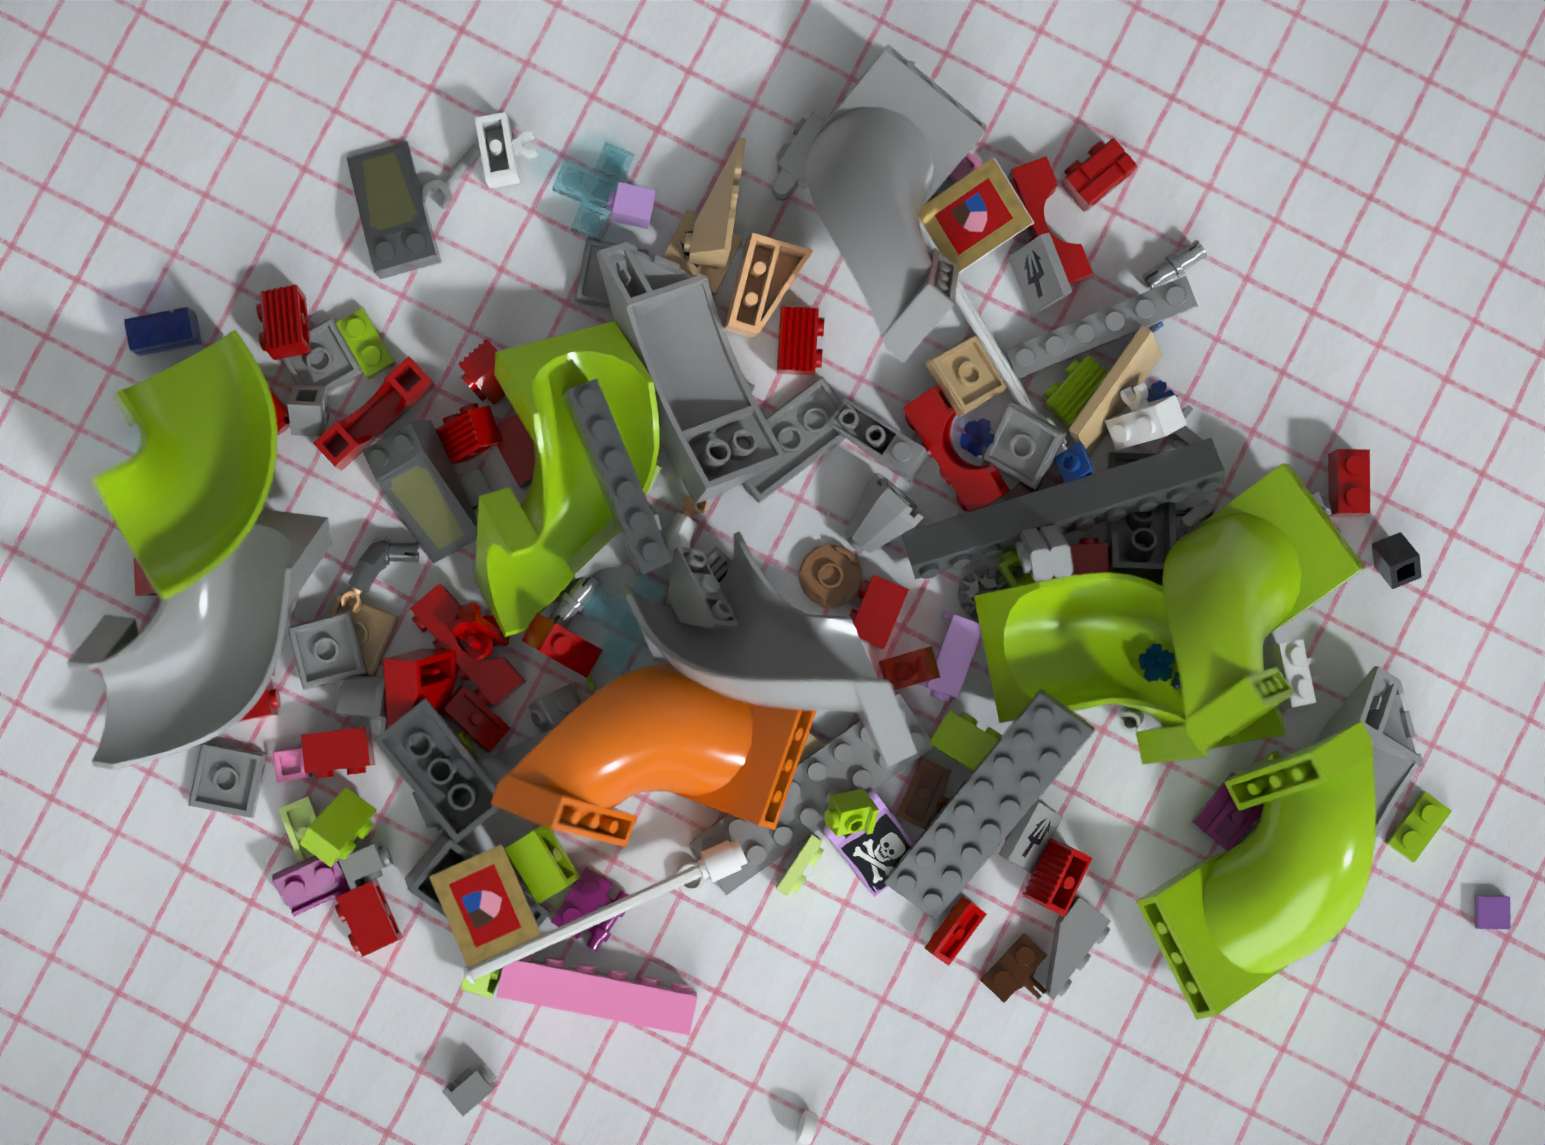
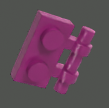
M586 866L580 875L581 878L576 881L550 922L560 927L597 910L600 904L603 906L609 905L629 894L620 890L615 900L609 897L607 893L613 883ZM626 911L586 929L592 933L586 945L592 950L597 951L602 942H607L611 936L609 931L618 917H623ZM583 931L572 936L578 939Z

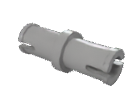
M1195 240L1175 255L1169 254L1166 256V261L1148 273L1143 274V279L1151 290L1157 288L1175 276L1177 278L1183 276L1186 269L1201 259L1206 258L1207 253L1203 246L1199 245V241Z
M594 576L581 577L569 593L565 592L561 596L563 598L562 602L548 619L565 628L578 611L582 612L585 609L584 603L596 588L601 585V582L595 579Z

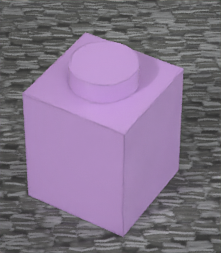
M618 182L617 191H610L606 210L612 211L611 221L648 229L656 190Z

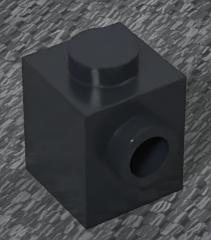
M1401 532L1372 543L1374 567L1392 589L1422 578L1420 555Z

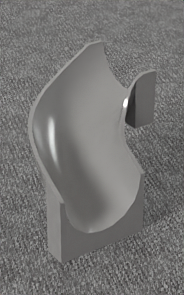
M887 44L818 132L808 153L806 174L813 203L865 297L886 350L904 363L955 304L959 267L936 248L928 254L919 223L921 209L984 135L986 124Z
M262 509L254 526L232 554L217 568L192 586L167 600H162L156 615L140 634L138 633L135 618L112 615L103 616L67 661L68 668L85 670L99 668L106 685L107 712L105 728L98 750L92 759L94 767L118 769L187 750L225 732L251 710L269 684L277 665L290 624L293 601L332 545L328 517Z
M740 531L733 534V560L725 577L719 582L720 588L739 624L736 630L712 629L680 623L671 604L652 602L637 594L628 583L620 585L655 661L665 657L676 669L692 680L721 695L739 701L784 709L856 712L887 767L917 754L888 679H878L851 617L811 615L792 607L767 580L752 557Z

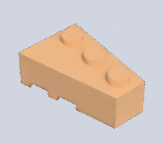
M752 232L746 239L724 323V330L752 339L756 337L814 250Z

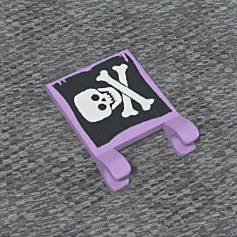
M872 790L868 792V795L879 809L872 834L867 835L865 831L850 833L846 837L844 835L836 837L833 831L826 825L822 829L875 897L888 887L884 884L885 878L914 842L877 793Z

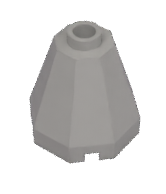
M876 473L867 483L846 529V533L850 536L847 542L859 553H862L863 550L871 553L917 526L926 516L922 511L916 514L914 510L918 506L891 481H888L886 484L880 482L884 477L880 473Z

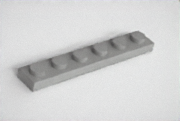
M1183 276L1008 348L1006 352L1018 379H1022L1135 333L1142 326L1150 327L1199 306L1187 276Z

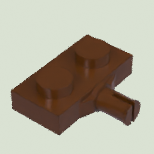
M922 757L895 816L925 830L932 814L938 808L942 809L950 800V798L944 795L945 785L952 771Z
M1023 933L980 981L1003 1003L1016 990L1023 987L1039 1000L1042 995L1033 986L1043 994L1047 989L1033 976L1036 968L1048 955Z

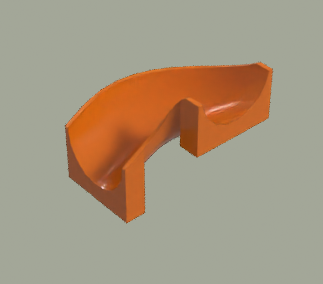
M670 663L646 666L608 683L573 710L520 763L498 782L491 805L550 829L627 847L637 816L615 807L632 795L642 792H671L756 825L775 830L817 710L784 709L739 701L721 695L692 680Z

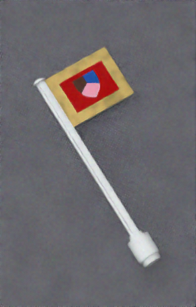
M994 157L926 203L919 215L921 233L928 254L936 248L959 267V273L1034 223ZM958 279L955 301L1016 403L1058 427L1052 416L1045 419L1043 414H1039ZM1065 438L1056 456H1058L1067 449V447L1065 446V444L1067 443Z
M736 839L732 842L726 840L700 852L702 859L697 861V865L545 934H541L503 844L429 876L467 964L464 968V976L468 982L474 984L477 978L702 876L704 879L711 877L712 881L715 882L742 870L741 866L748 862L738 840Z

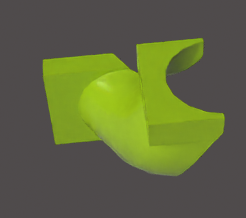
M615 321L495 353L494 375L531 436L535 452L533 480L520 504L510 487L479 496L475 583L505 637L526 631L537 612L541 614L575 580L566 562L612 519L563 399L566 390L597 379L644 494L647 493L654 475L659 453L660 430L654 381Z
M236 329L176 365L131 387L117 391L113 398L129 427L136 423L138 424L141 433V443L136 453L130 459L96 476L91 480V483L160 600H167L192 586L217 568L232 554L254 526L264 507L273 481L277 459L275 408L268 384L261 369Z
M1281 464L1194 528V530L1179 539L1168 552L1164 562V598L1181 679L1186 733L1199 752H1202L1227 734L1230 738L1234 737L1296 694L1277 667L1264 671V639L1269 633L1298 617L1366 568L1290 464Z
M1092 573L1051 579L974 596L999 723L1014 721L1041 688L1072 711L1105 704H1118L1136 708L1151 715L1162 726L1135 732L1142 765L1202 758L1208 756L1207 750L1286 735L1282 713L1276 707L1234 737L1230 738L1227 734L1202 752H1199L1186 733L1183 692L1166 609L1164 589L1152 581L1126 574Z
M1362 721L1290 755L1281 757L1278 750L1273 751L1224 781L1239 811L1264 803L1262 815L1254 829L1245 840L1229 851H1223L1195 863L1136 901L1196 1020L1219 1015L1289 964L1320 949L1347 925L1358 908L1370 876L1376 830L1373 742Z

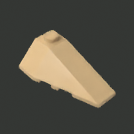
M739 138L694 223L693 233L686 232L684 252H690L688 263L726 269L731 250L736 215L735 209L739 193L738 183L742 171L746 138Z

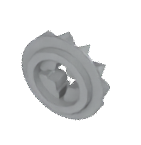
M989 569L972 571L964 577L958 589V599L962 609L975 619H978L975 600L972 601L971 598L979 593L978 581L985 589L996 588L995 591L1008 589L1007 583L1000 574Z

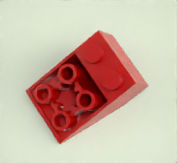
M422 648L384 659L383 676L385 679V709L387 711L388 728L425 698L443 717L444 713L440 709L451 697L456 684L455 650Z

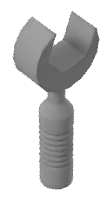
M473 144L451 169L450 176L445 182L442 180H431L426 183L422 191L423 200L426 202L429 192L441 191L445 196L441 207L443 209L448 207L452 199L449 186L454 180L460 179L480 157V148Z

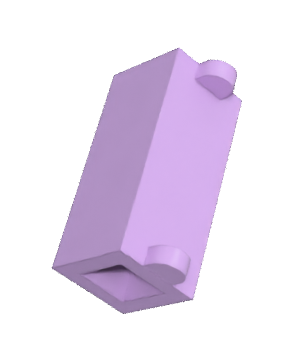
M943 612L941 618L949 621L928 680L919 678L917 684L931 689L930 696L948 702L950 697L958 698L981 636L980 624Z

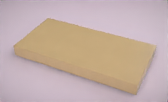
M1144 326L1140 327L1069 427V432L1075 443L1078 442L1084 445L1088 457L1092 456L1109 432L1105 420L1122 412L1127 406L1121 398V390L1131 386L1135 395L1133 387L1145 381L1162 356L1152 330Z

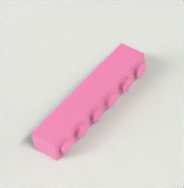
M533 954L502 968L496 997L690 1035L698 997L697 992L691 991L692 986L673 983L672 987L659 985L660 980L652 977L641 976V980L637 981L628 979V973L609 970L607 975L597 973V967L578 963L577 968L564 966L565 961L557 958L545 957V962L533 960Z

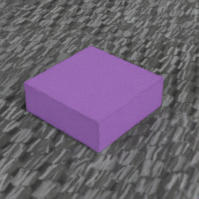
M1475 896V928L1511 929L1510 897Z

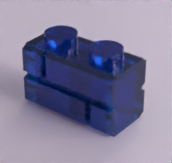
M189 307L174 309L173 312L168 310L124 319L129 349L138 356L202 344L197 315Z

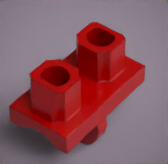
M474 602L460 606L458 608V619L449 622V632L467 643L466 652L474 660H482L491 656L493 653L492 648L496 645H509V636H504L494 616L486 615L481 617V607Z

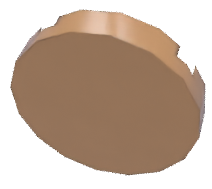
M824 545L814 548L805 556L799 571V583L803 593L811 602L821 607L836 608L847 604L857 595L862 584V570L859 560L850 550L840 545Z

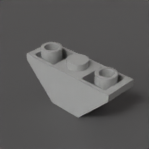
M676 547L673 551L668 598L680 623L712 629L736 630L739 624L702 550Z

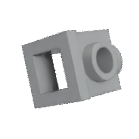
M380 842L350 854L345 861L341 858L338 859L350 889L361 886V878L367 883L383 876L381 869L393 864L389 850L386 846L381 847Z
M482 1064L474 1072L470 1068L466 1069L454 1080L457 1084L456 1087L451 1082L442 1092L459 1113L465 1116L496 1088L497 1085L493 1082L496 1077L485 1064Z

